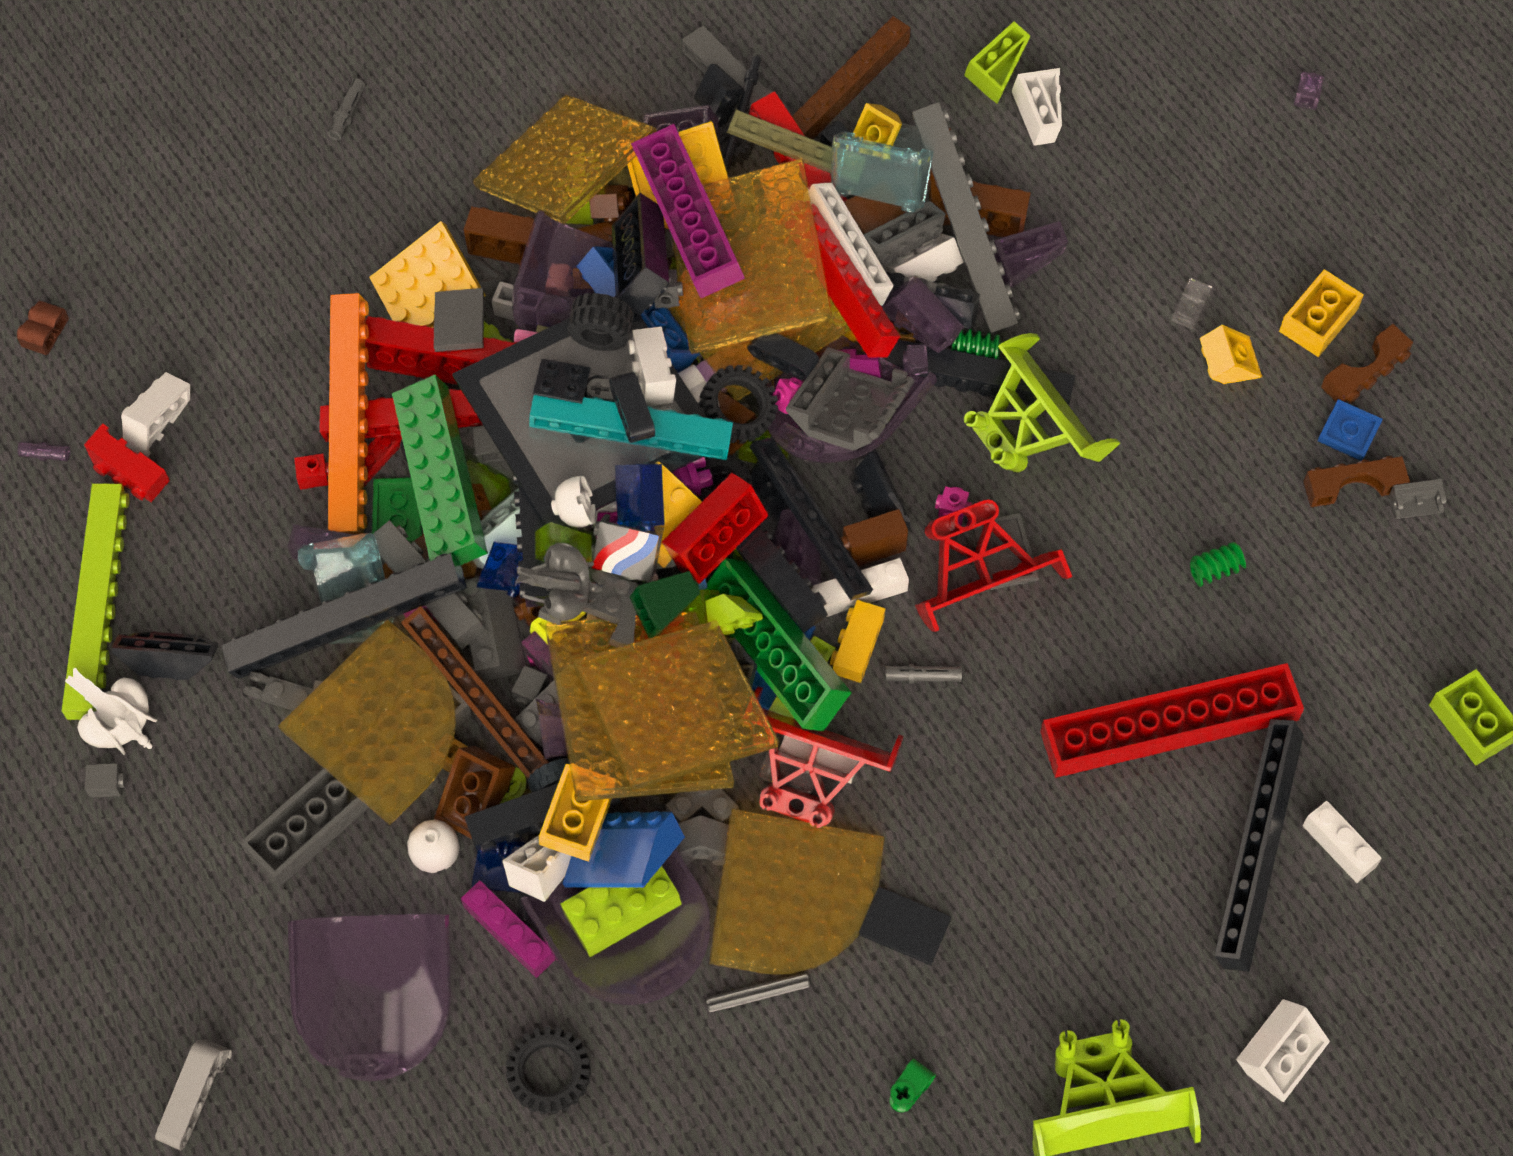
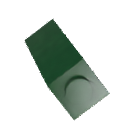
M690 571L638 585L629 598L649 640L653 641L692 604L700 594L697 581L693 579Z

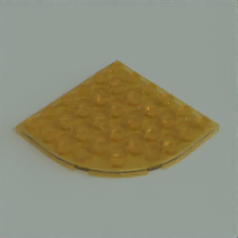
M386 620L278 727L370 809L391 825L427 789L443 768L454 740L456 715L452 693L445 676L421 647L390 621Z
M732 809L730 812L709 964L765 974H793L814 969L838 956L860 934L859 931L879 887L884 837L829 826L816 828L817 825L813 827L807 822Z

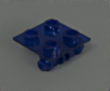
M493 542L477 583V588L507 591V595L511 597H516L520 593L519 583H516V580L520 576L517 573L518 560H523V553L517 551V544Z
M507 841L497 843V847L487 852L478 850L471 887L481 881L490 890L520 893L519 890L509 886L503 860L526 843H507Z

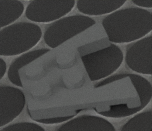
M591 566L588 569L589 581L599 583L603 590L598 593L589 591L587 603L593 606L594 610H583V612L617 624L610 638L609 645L631 653L634 642L636 610L629 596L638 584L608 572L592 569ZM544 606L540 609L539 618L557 625L561 624L562 621L553 619L547 614Z

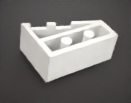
M1060 68L1018 74L1012 88V94L1034 146L1054 143L1061 129Z
M662 327L632 330L631 340H628L629 355H634L635 360L632 362V372H635L636 376H638L647 406L671 404L674 398L676 378L675 374L671 375L669 367L672 366L670 358H667V345Z

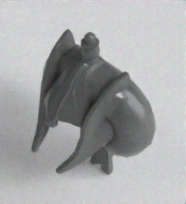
M565 542L555 543L547 549L544 556V564L531 569L517 567V573L520 576L516 583H527L551 591L549 592V597L545 599L525 594L522 597L544 603L547 614L559 621L574 619L583 610H594V607L587 603L589 591L598 593L603 590L599 583L589 581L588 567L593 566L594 562H586L577 548Z

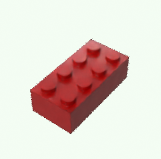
M731 473L662 541V544L680 572L690 571L693 579L700 584L769 515L753 487L734 473Z

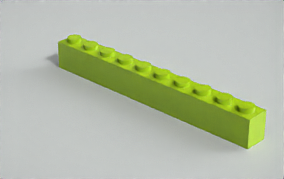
M92 484L66 674V679H68V676L73 677V668H76L83 677L90 680L100 690L106 687L104 665L109 664V651L106 649L107 642L112 641V628L109 627L110 619L115 618V606L112 602L113 597L118 595V583L115 582L116 574H120L121 562L118 559V555L124 548V540L121 537V532L126 529L127 524L124 509L129 507V494L125 492L122 484ZM65 682L62 712L67 720H80L82 716L88 713L90 708L93 712L97 711L95 707L85 700L83 695Z

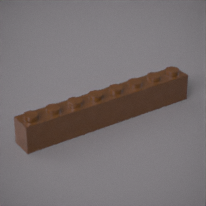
M892 16L792 116L805 137L814 139L909 44L911 27Z
M420 606L401 622L527 778L537 768L550 763L541 749L527 735L510 711L425 608Z

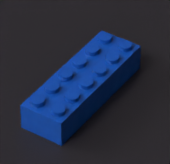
M593 246L577 265V268L582 273V278L590 284L595 293L614 297L613 248ZM653 303L649 310L645 309L640 315L648 328L662 327L667 345V357L670 358L672 365L678 373L688 368L700 355V352L667 308H655V303Z

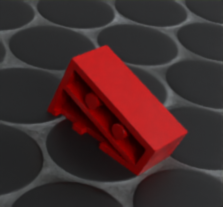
M102 423L84 444L94 465L93 469L101 476L107 474L112 477V481L115 484H122L123 488L126 486L131 489V493L139 500L145 498L152 502L170 481L166 471L142 452L137 454L126 447L128 442L122 437L119 441L110 435L109 428Z

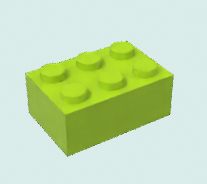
M1477 669L1437 692L1429 704L1475 766L1513 743V715Z

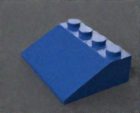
M672 812L607 813L590 861L571 856L563 885L564 887L644 888L685 836Z

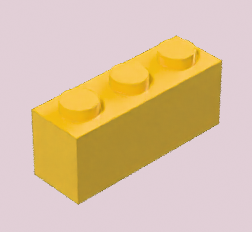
M860 600L856 601L854 608H849L846 616V621L849 622L846 629H841L838 643L841 645L838 651H833L830 665H833V670L838 676L859 683L862 682L885 618V608Z

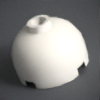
M575 476L561 483L555 492V500L551 502L554 514L559 515L564 523L572 527H585L596 522L595 504L591 505L590 496H593L592 491L584 476Z
M428 820L418 824L410 833L407 842L408 855L413 864L421 871L435 873L451 867L457 860L460 851L459 839L454 829L447 823L439 820Z

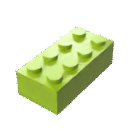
M662 866L644 888L589 887L561 903L565 917L589 957L594 956L682 905L677 889Z

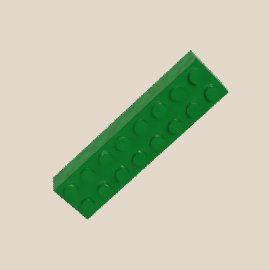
M433 375L392 393L430 561L435 560L438 555L451 553L462 565L488 554L448 386L436 375Z
M725 558L707 583V589L702 590L699 598L705 604L706 600L721 594L739 596L762 614L763 619L754 622L752 627L735 629V633L729 636L736 638L756 662L759 674L803 729L824 731L852 692L748 564L743 561Z

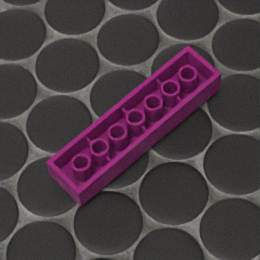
M672 124L631 143L700 298L745 279L675 125Z

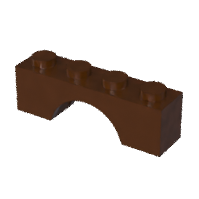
M1392 324L1376 336L1372 345L1375 355V361L1365 367H1351L1342 363L1325 376L1321 388L1336 402L1339 399L1351 404L1360 396V392L1364 388L1366 390L1371 389L1376 384L1378 377L1381 375L1386 377L1390 374L1397 362L1404 363L1411 355L1410 350L1414 342Z
M1387 456L1376 461L1362 460L1351 465L1338 464L1332 468H1313L1307 471L1303 483L1310 507L1334 504L1339 490L1350 483L1368 484L1375 488L1381 496L1390 494L1394 485L1410 483L1403 457L1394 458L1393 456Z

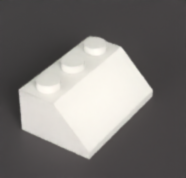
M941 234L937 239L928 241L920 248H915L882 267L885 272L902 273L906 277L914 279L923 278L932 283L937 280V276L955 271L957 269L956 266L964 262L955 238Z
M1283 999L1236 1060L1249 1077L1280 1101L1284 1102L1330 1041L1306 1007Z

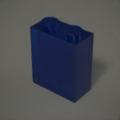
M662 464L615 465L617 523L640 529V531H655V526L664 525Z

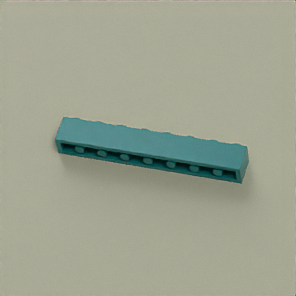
M537 395L533 396L529 418V427L727 460L733 423L721 418L709 419L703 418L698 414L685 415L674 410L662 411L647 406L653 420L655 437L630 443L615 402L604 401L598 397H584L582 404Z

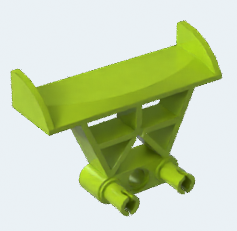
M1022 334L1001 343L998 347L1012 365L989 412L980 411L976 413L969 411L964 416V422L967 423V426L973 428L991 453V459L995 460L993 461L994 463L999 464L1003 469L1021 472L1027 467V456L1067 443H1071L1081 457L1100 462L1120 444L1117 439L1112 438L1096 442L1027 351L1040 340L1037 334ZM1021 378L1037 398L1028 408L1015 392ZM1009 402H1011L1017 412H1005ZM1046 410L1064 434L1050 438L1036 418ZM1001 420H1021L1017 441ZM1034 433L1039 442L1031 444ZM1002 437V444L998 447L997 441Z
M1120 1019V1026H1118L1117 1020L1114 1021L1112 1033L1077 1040L1076 1034L1067 1030V1037L1065 1038V1031H1063L1059 1036L1060 1045L1055 1051V1071L1059 1076L1066 1078L1061 1113L1058 1116L1033 1121L1034 1156H1052L1187 1126L1194 1143H1199L1201 1141V1129L1194 1088L1189 1087L1165 1092L1131 1057L1132 1039L1129 1036L1130 1025L1125 1020ZM1111 1070L1106 1082L1092 1074ZM1123 1072L1127 1075V1077L1121 1078ZM1073 1083L1079 1087L1072 1088ZM1142 1092L1147 1095V1097L1115 1103L1114 1098ZM1100 1101L1105 1103V1106L1068 1113V1109Z

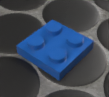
M1338 399L1318 438V442L1362 461L1383 419Z

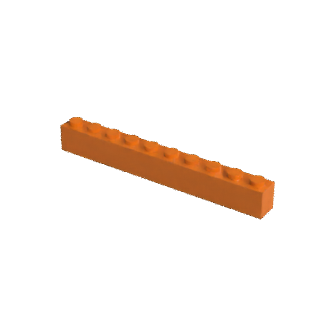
M359 293L331 295L328 533L334 537L364 536V529L367 528V516L364 514V505L367 504V492L364 490V481L367 480L368 472L366 466H364V457L368 455V447L364 440L365 433L368 432V422L365 418V409L368 408V398L365 395V386L368 385V374L365 371V362H368L369 355L367 348H365V339H368L369 330L367 324H365V316L369 314V305Z

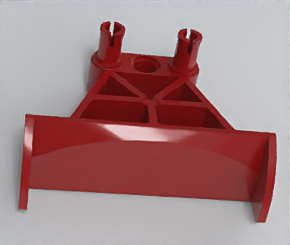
M989 499L933 519L926 526L925 535L929 539L940 541L938 592L936 597L918 603L915 607L925 625L933 632L939 631L933 611L1050 564L1062 578H1071L1072 574L1062 549L1049 551L1031 558L994 521L999 514V507L993 500ZM960 514H964L968 519L965 527L960 526L958 523V516ZM984 525L975 552L950 539L953 536ZM991 532H993L1003 544L986 550ZM949 548L967 558L948 565ZM1009 548L1022 562L1014 569H1004L992 574L993 579L991 580L983 557ZM974 561L980 579L947 592L948 571Z
M758 686L742 721L767 729L772 783L768 784L760 794V806L762 809L767 808L768 811L772 810L807 822L813 827L815 825L817 826L816 828H820L829 824L835 814L834 806L830 800L865 763L889 772L892 770L904 738L903 735H898L892 752H888L828 730L803 729L796 719L758 707L763 687ZM776 733L814 745L809 761L779 751ZM820 748L859 761L848 774L815 763ZM779 760L799 768L781 778ZM809 770L819 797L783 784ZM820 775L840 782L828 794ZM795 798L800 799L804 804V809H794L791 805V800Z

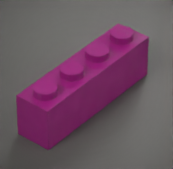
M481 881L476 883L461 898L463 907L536 978L555 961L553 950Z

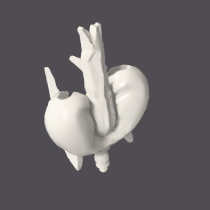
M73 668V677L68 676L65 682L83 695L85 700L97 710L93 712L90 708L88 713L82 716L78 722L77 728L80 737L89 745L97 748H117L123 755L126 753L122 745L131 740H136L144 748L151 749L153 747L150 743L151 740L146 735H143L141 730L146 720L157 722V719L149 714L148 696L142 685L134 679L124 677L113 684L111 691L104 693L90 680L83 677L76 668Z

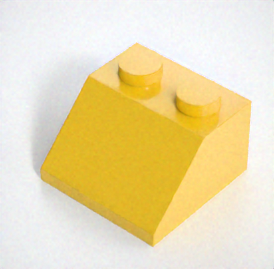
M1221 325L1200 338L1201 351L1208 364L1207 371L1213 380L1228 384L1262 377L1250 336Z

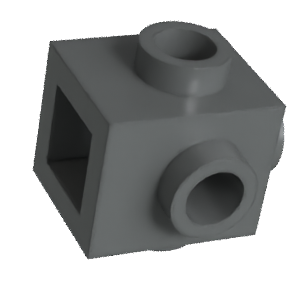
M676 269L668 270L669 286L664 293H659L655 298V308L679 306V296H684L682 281L678 282Z

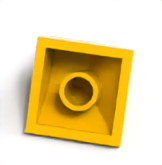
M866 103L853 131V135L884 166L902 126V122L896 113L879 104Z

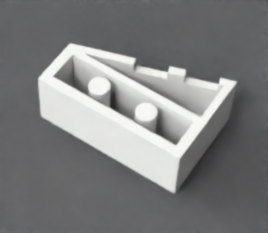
M166 372L159 379H156L147 391L141 393L130 407H126L121 415L123 439L128 442L126 447L137 454L142 452L145 456L149 457L151 454L149 448L155 440L160 441L163 438L164 434L161 432L168 422L174 423L190 401V384Z
M538 835L503 860L509 886L545 902L565 877L571 855L539 845Z

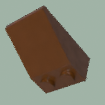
M476 746L458 748L434 819L447 823L454 830L471 838L465 816L499 805L508 791L516 767Z

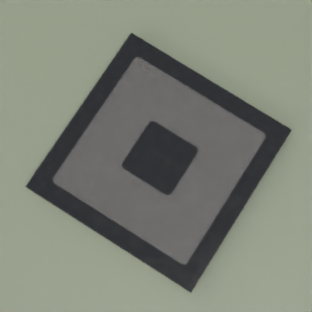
M635 313L628 340H631L632 330L648 328L641 316ZM569 318L452 374L550 533L567 526L559 515L554 514L551 502L555 500V492L558 486L569 478L575 476H584L593 495L590 496L591 505L595 504L597 511L640 489V480L656 462H660L672 473L704 457L529 427L530 411L534 396L533 390L542 358L591 367L588 383L593 379H609L632 372V362L635 360L634 355H629L628 343H626L624 348L612 351H599L578 344L568 334ZM674 366L669 367L671 375L675 374L676 378L673 403L650 407L662 411L674 410L685 415L698 414L703 418H707ZM596 388L595 394L600 395V388Z

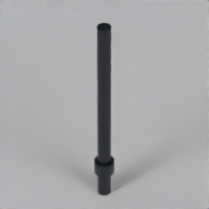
M753 56L750 68L746 71L744 77V90L737 109L744 113L747 111L753 87L757 84L759 78L758 70L761 58L758 56ZM730 134L723 158L727 174H729L739 137Z

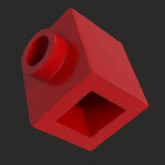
M324 454L294 458L296 478L300 490L329 485V462H326Z

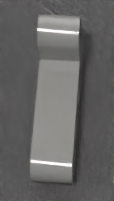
M207 1039L197 1040L193 1044L155 1135L156 1140L178 1150L185 1148L216 1073H221L225 1070L223 1066L227 1058L230 1059L232 1056L231 1049Z

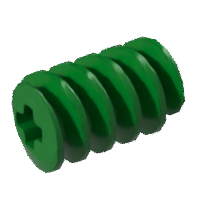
M959 327L955 333L951 350L999 360L1001 350L998 346L1002 342H1000V335H996L994 340H991L990 333H987L983 339L981 331L972 336V330L968 329L964 335L962 327Z
M1231 542L1228 546H1220L1219 549H1212L1209 553L1204 552L1201 556H1193L1190 561V570L1195 582L1201 587L1203 586V578L1210 584L1212 583V575H1214L1216 580H1221V572L1226 577H1229L1230 568L1235 574L1239 573V565L1245 569L1246 561L1240 546L1235 542Z

